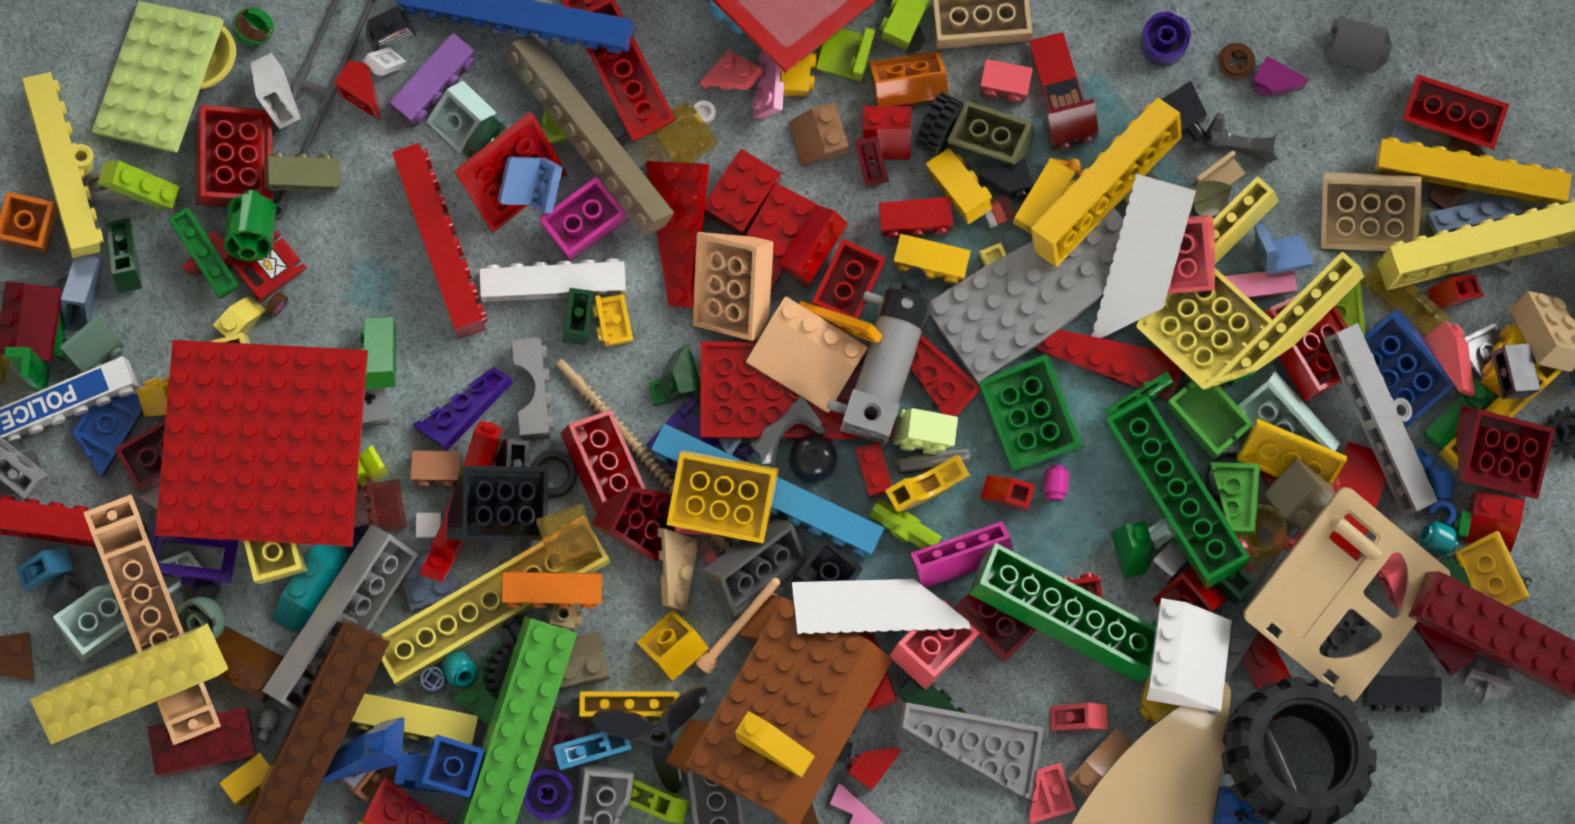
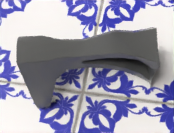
M1219 112L1215 115L1206 131L1203 146L1234 149L1271 164L1272 161L1278 160L1274 154L1277 133L1270 138H1249L1230 134L1225 127V116Z
M803 396L794 402L778 421L764 428L760 438L751 444L754 450L760 454L762 464L770 463L775 467L780 439L794 424H803L821 436L826 433L821 425V421Z

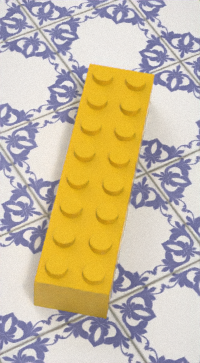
M1157 98L1152 104H1147L1142 114L1128 124L1127 130L1121 136H1116L1111 146L1097 156L1094 164L1090 168L1084 169L1079 179L1065 189L1060 199L1053 201L1048 207L1047 212L1033 222L1031 233L1034 252L1057 268L1132 190L1133 183L1136 181L1135 175L1145 176L1182 138L1180 112L1160 98Z

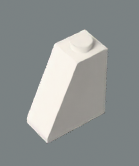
M269 53L251 62L256 97L278 128L281 129L301 119L284 70L274 55Z

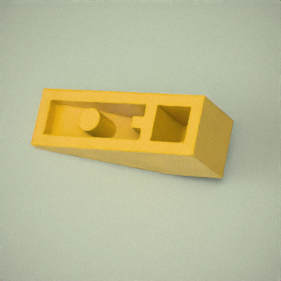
M749 711L735 731L738 742L801 778L815 757L772 724Z

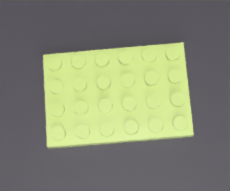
M138 1L92 132L95 135L178 153L224 21L220 17Z

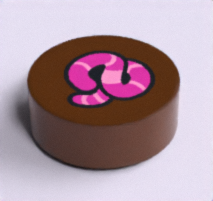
M281 292L274 294L266 305V311L273 317L278 316L287 305L288 297Z

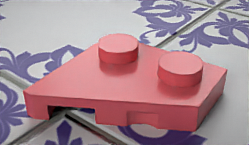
M728 49L699 84L705 90H709L710 86H719L722 90L733 88L749 90L763 71L756 64Z
M1058 763L1038 769L1029 824L1076 811L1062 764Z

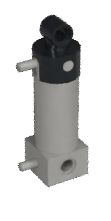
M920 268L908 269L903 275L901 288L887 289L884 297L868 291L864 293V301L880 306L875 328L883 337L879 343L870 341L848 405L834 400H829L827 409L845 414L840 431L873 442H879L885 446L888 442L910 367L932 307L931 302L921 296L927 284V276ZM912 277L917 278L920 281V285L913 287L908 283V279ZM865 415H871L875 420H868Z

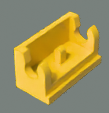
M259 753L220 782L223 789L239 809L254 799L270 765Z

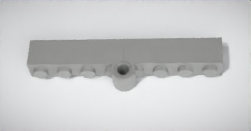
M1354 324L1323 338L1402 516L1417 512L1437 502L1438 500L1425 474L1424 467L1404 427L1403 422L1408 421L1412 416V407L1406 399L1398 398L1393 400L1390 396L1384 378L1377 367L1359 324Z

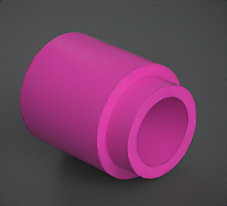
M1050 465V469H1045L1043 493L1046 494L1045 499L1065 501V495H1068L1070 472L1065 470V466Z

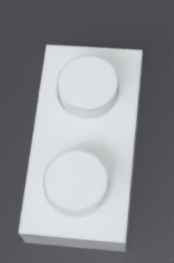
M387 47L367 54L363 62L369 66L371 72L383 76L402 69L407 61Z

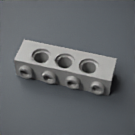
M0 437V480L24 499L36 494L49 475Z

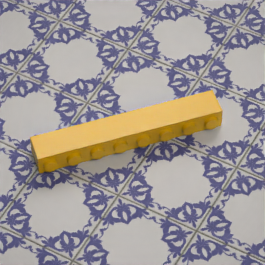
M1393 137L1382 139L1379 143L1374 173L1422 176L1423 182L1547 205L1553 203L1563 205L1568 202L1572 174L1565 173V170L1560 168H1551L1549 170L1541 168L1542 166L1538 164H1518L1516 160L1505 159L1504 161L1494 160V157L1490 155H1480L1478 157L1471 155L1468 151H1447V148L1442 146L1424 147L1420 142H1410L1408 144L1400 142L1399 139Z

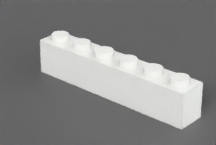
M616 258L606 259L605 262L596 263L595 260H583L581 264H572L571 261L557 262V265L537 262L533 266L514 263L504 268H500L499 265H487L485 269H480L482 302L568 298L569 288L593 291V296L626 295L625 263Z

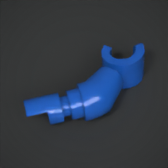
M1420 447L1416 450V454L1424 470L1428 472L1427 476L1431 480L1430 484L1438 500L1429 508L1427 515L1432 516L1436 509H1443L1448 515L1447 521L1443 524L1450 526L1456 518V509L1453 504L1448 502L1452 500L1455 480L1448 468L1444 469L1441 464L1437 465L1435 463L1436 458L1432 454L1427 455Z

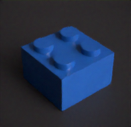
M441 735L433 736L418 785L462 799L470 798L485 749Z

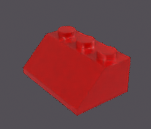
M816 204L778 264L803 288L808 290L844 235L848 223L835 210Z

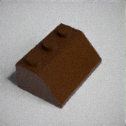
M225 626L221 636L216 639V643L228 669L218 675L217 678L266 703L270 695L262 690L284 657Z

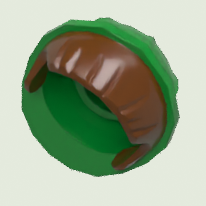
M255 7L239 11L234 16L232 22L234 26L233 33L240 43L249 47L266 43L272 36L274 29L271 17L265 11Z

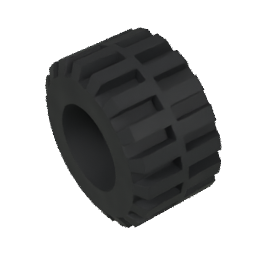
M516 642L499 645L500 648H494L491 651L492 656H487L485 659L488 663L486 667L483 666L482 671L485 672V676L482 678L483 682L487 683L485 688L488 692L492 693L491 696L495 699H498L504 681L505 669L510 663Z

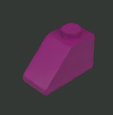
M1267 56L1250 86L1254 87L1253 90L1261 96L1268 95L1269 97L1303 90L1309 79Z

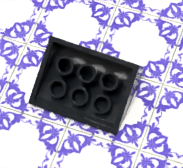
M461 466L448 511L447 540L547 539L548 467Z

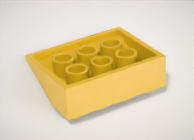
M685 450L681 451L667 525L764 543L779 468Z

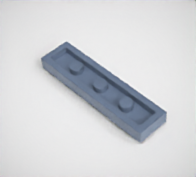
M1501 196L1428 212L1426 219L1435 235L1443 230L1453 232L1464 225L1474 227L1488 219L1498 221L1506 215L1515 214V216H1518L1524 212L1517 199Z

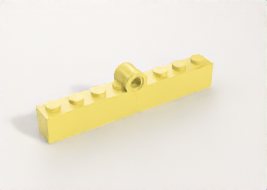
M51 72L22 78L23 89L71 257L77 258L100 252V243H103L104 240L101 229H96L94 224L97 221L95 208H90L88 200H91L88 185L83 186L82 182L85 175L90 174L94 168L93 151L84 144H71L69 137L73 136L71 124L64 120L63 115H67L64 101H59L57 94H61L58 80H53Z

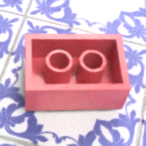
M971 624L970 629H926L922 631L914 629L898 642L889 657L926 690L973 644L980 632Z

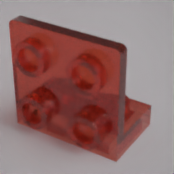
M366 477L367 484L363 485L365 499H367L371 508H367L369 523L384 531L407 528L400 480L395 479L374 483L371 477Z

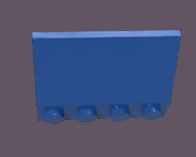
M1399 308L1392 311L1364 336L1392 399L1404 398L1412 407L1411 418L1403 422L1405 429L1456 387L1424 342V337Z

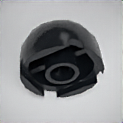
M809 434L794 443L790 450L789 463L797 478L804 482L815 484L824 481L833 474L836 469L838 456L836 448L829 439L818 434Z

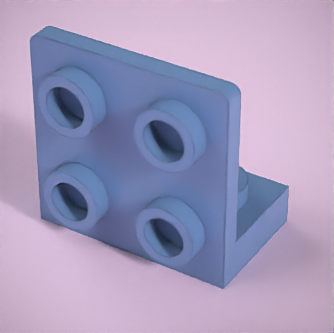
M1258 223L1254 226V247L1267 275L1303 270L1314 266V262L1301 236L1273 240L1271 231H1267L1264 223Z

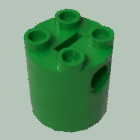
M248 190L245 194L236 196L228 202L224 247L232 257L251 262L265 259L271 254L274 240L276 205L269 199L259 195L255 190Z

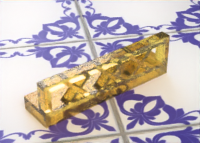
M1381 255L1364 271V277L1360 282L1392 311L1399 308L1424 338L1444 320L1447 322L1452 320L1413 284L1386 290L1377 265L1382 258Z

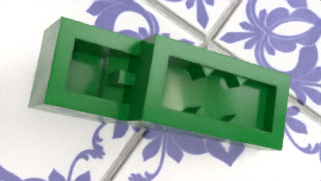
M1477 377L1473 380L1475 395L1470 397L1461 393L1423 434L1440 451L1456 436V426L1461 406L1481 409L1494 395L1489 388L1480 383L1481 381Z

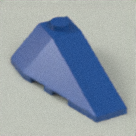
M399 717L383 721L340 746L321 783L401 764L405 719Z

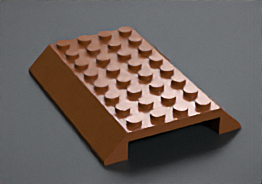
M771 595L746 623L739 634V637L755 644L712 720L706 722L690 719L666 762L686 773L691 770L774 814L775 819L783 824H801L893 660L870 640L854 632H815L813 634L803 632L798 634L794 602L782 596ZM748 711L772 724L815 756L802 778L737 741L735 731Z

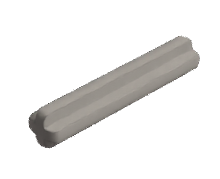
M968 449L941 452L937 453V455L928 454L899 459L898 466L900 472L935 468L955 455H959L963 463H968L970 461V453Z

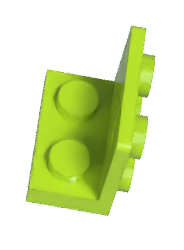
M842 28L823 43L816 69L862 82L873 45L875 30L866 28L865 33L861 34Z

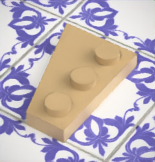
M658 528V537L662 539V550H659V560H663V574L660 576L662 606L678 611H686L699 540L665 528Z

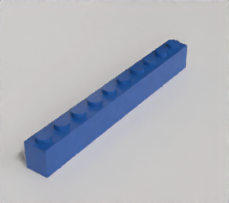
M397 0V4L403 8V12L412 15L422 12L426 13L425 16L429 18L439 19L440 16L448 17V21L460 24L464 20L471 22L470 25L480 28L490 25L493 26L494 30L507 32V29L516 30L515 33L522 36H529L530 33L537 34L538 38L552 41V38H558L564 44L575 45V42L584 43L583 46L596 50L598 46L604 47L606 51L620 54L621 51L628 52L634 29V23L627 18L532 0Z

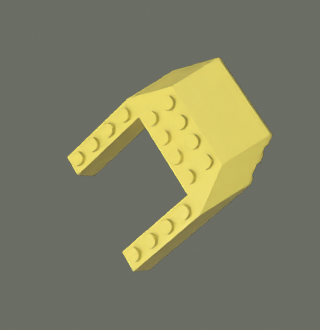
M1258 176L1213 219L1215 264L1279 202L1275 191ZM1342 251L1272 320L1215 268V290L1167 294L1164 307L1139 319L1136 327L1199 387L1206 390L1256 372L1290 349L1364 275L1360 266Z

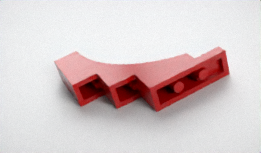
M480 420L473 431L463 466H493L503 428L496 426L492 422ZM450 504L432 542L429 556L420 571V575L442 583L464 549L466 542L447 540V517Z

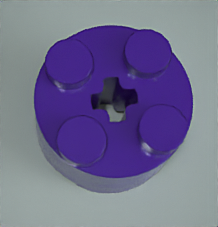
M1169 11L1153 15L1146 23L1141 35L1140 46L1143 54L1155 65L1166 66L1178 62L1184 56L1191 38L1190 27L1184 18Z
M544 769L531 775L523 802L528 811L537 819L555 821L569 812L574 801V793L569 780L561 772ZM545 790L549 792L554 791L551 801L548 799L542 800L545 796L543 793Z

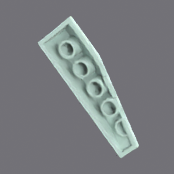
M190 551L159 562L202 568ZM162 576L170 597L186 586L180 583L181 579L179 577ZM110 583L93 588L53 616L65 640L82 662L88 660L128 631Z

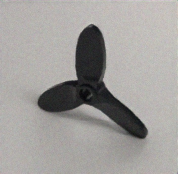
M699 685L689 689L674 700L658 718L652 720L634 712L606 709L596 712L593 715V722L598 729L615 737L631 741H648L652 745L653 761L661 782L667 790L677 793L682 782L681 770L666 762L674 747L670 736L697 712L706 699L707 688L705 685ZM657 729L664 731L663 734L658 736L652 734V732Z

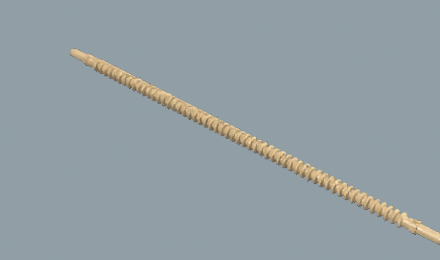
M564 359L556 363V366L571 381L570 385L572 388L579 390L580 396L585 397L584 401H589V406L594 407V412L602 413L610 410L609 406H605L606 402H601V397L596 396V391H591L592 386H587L584 378L581 375H577ZM618 416L615 417L627 447L632 449L631 453H636L635 457L641 459V464H646L645 468L650 469L649 473L655 474L654 479H659V484H664L663 488L665 490L668 489V493H672L675 479L670 478V473H665L666 469L661 468V463H656L657 459L651 457L652 453H647V448L642 447V442H637L638 438L633 437L634 433L628 432L629 427H624V422H619L620 418ZM711 536L710 541H715L716 547L720 546V552H727L732 548V542L727 541V537ZM773 592V593L771 594V595L779 596L778 593L775 594V593Z

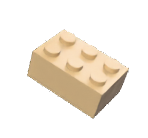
M1527 291L1509 310L1526 343L1530 345L1537 364L1569 372L1575 369V321L1566 310L1565 302L1558 297L1555 298L1542 293Z

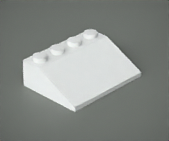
M1161 598L1157 614L1146 700L1221 712L1232 620L1187 602Z

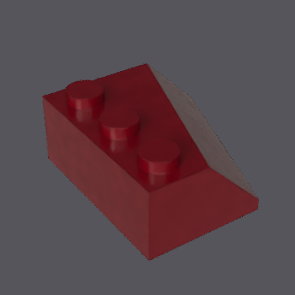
M628 486L602 503L591 525L638 556L657 562L659 550H662V539L658 537V528L673 531L675 527L667 525L672 493Z

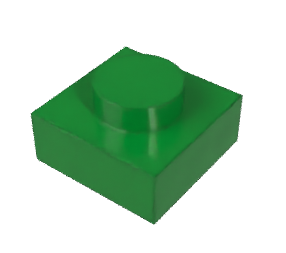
M1461 511L1458 517L1455 518L1452 527L1456 531V538L1464 540L1468 537L1472 512Z

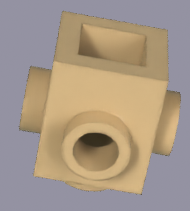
M554 603L553 606L549 605L546 620H549L551 625L575 632L576 625L581 626L583 612L579 611L580 604L571 603V608H556V603ZM564 613H568V614H569L568 617H566V618H561V615H562V614H564Z

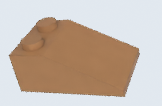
M1115 728L1067 780V783L1087 800L1110 768L1134 743Z

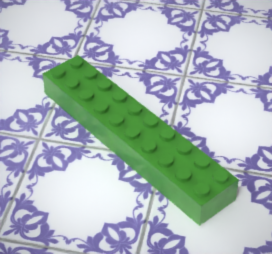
M524 617L482 745V749L485 750L470 798L464 800L457 824L516 823L577 633Z

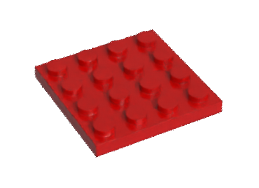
M531 112L519 119L454 171L482 219L493 233L528 206L502 204L498 201L505 165L509 157L546 158L563 167L537 119ZM564 167L562 168L561 179L567 175Z

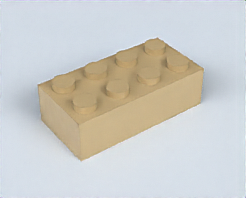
M932 0L936 49L1019 43L1031 40L1032 25L1029 0Z

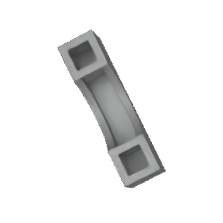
M541 338L512 340L515 369L527 373L535 383V394L532 401L525 408L518 411L521 439L550 437V430H554L553 415L548 416V406H552L551 392H546V383L550 382L549 368H544V359H548L547 344L542 345Z

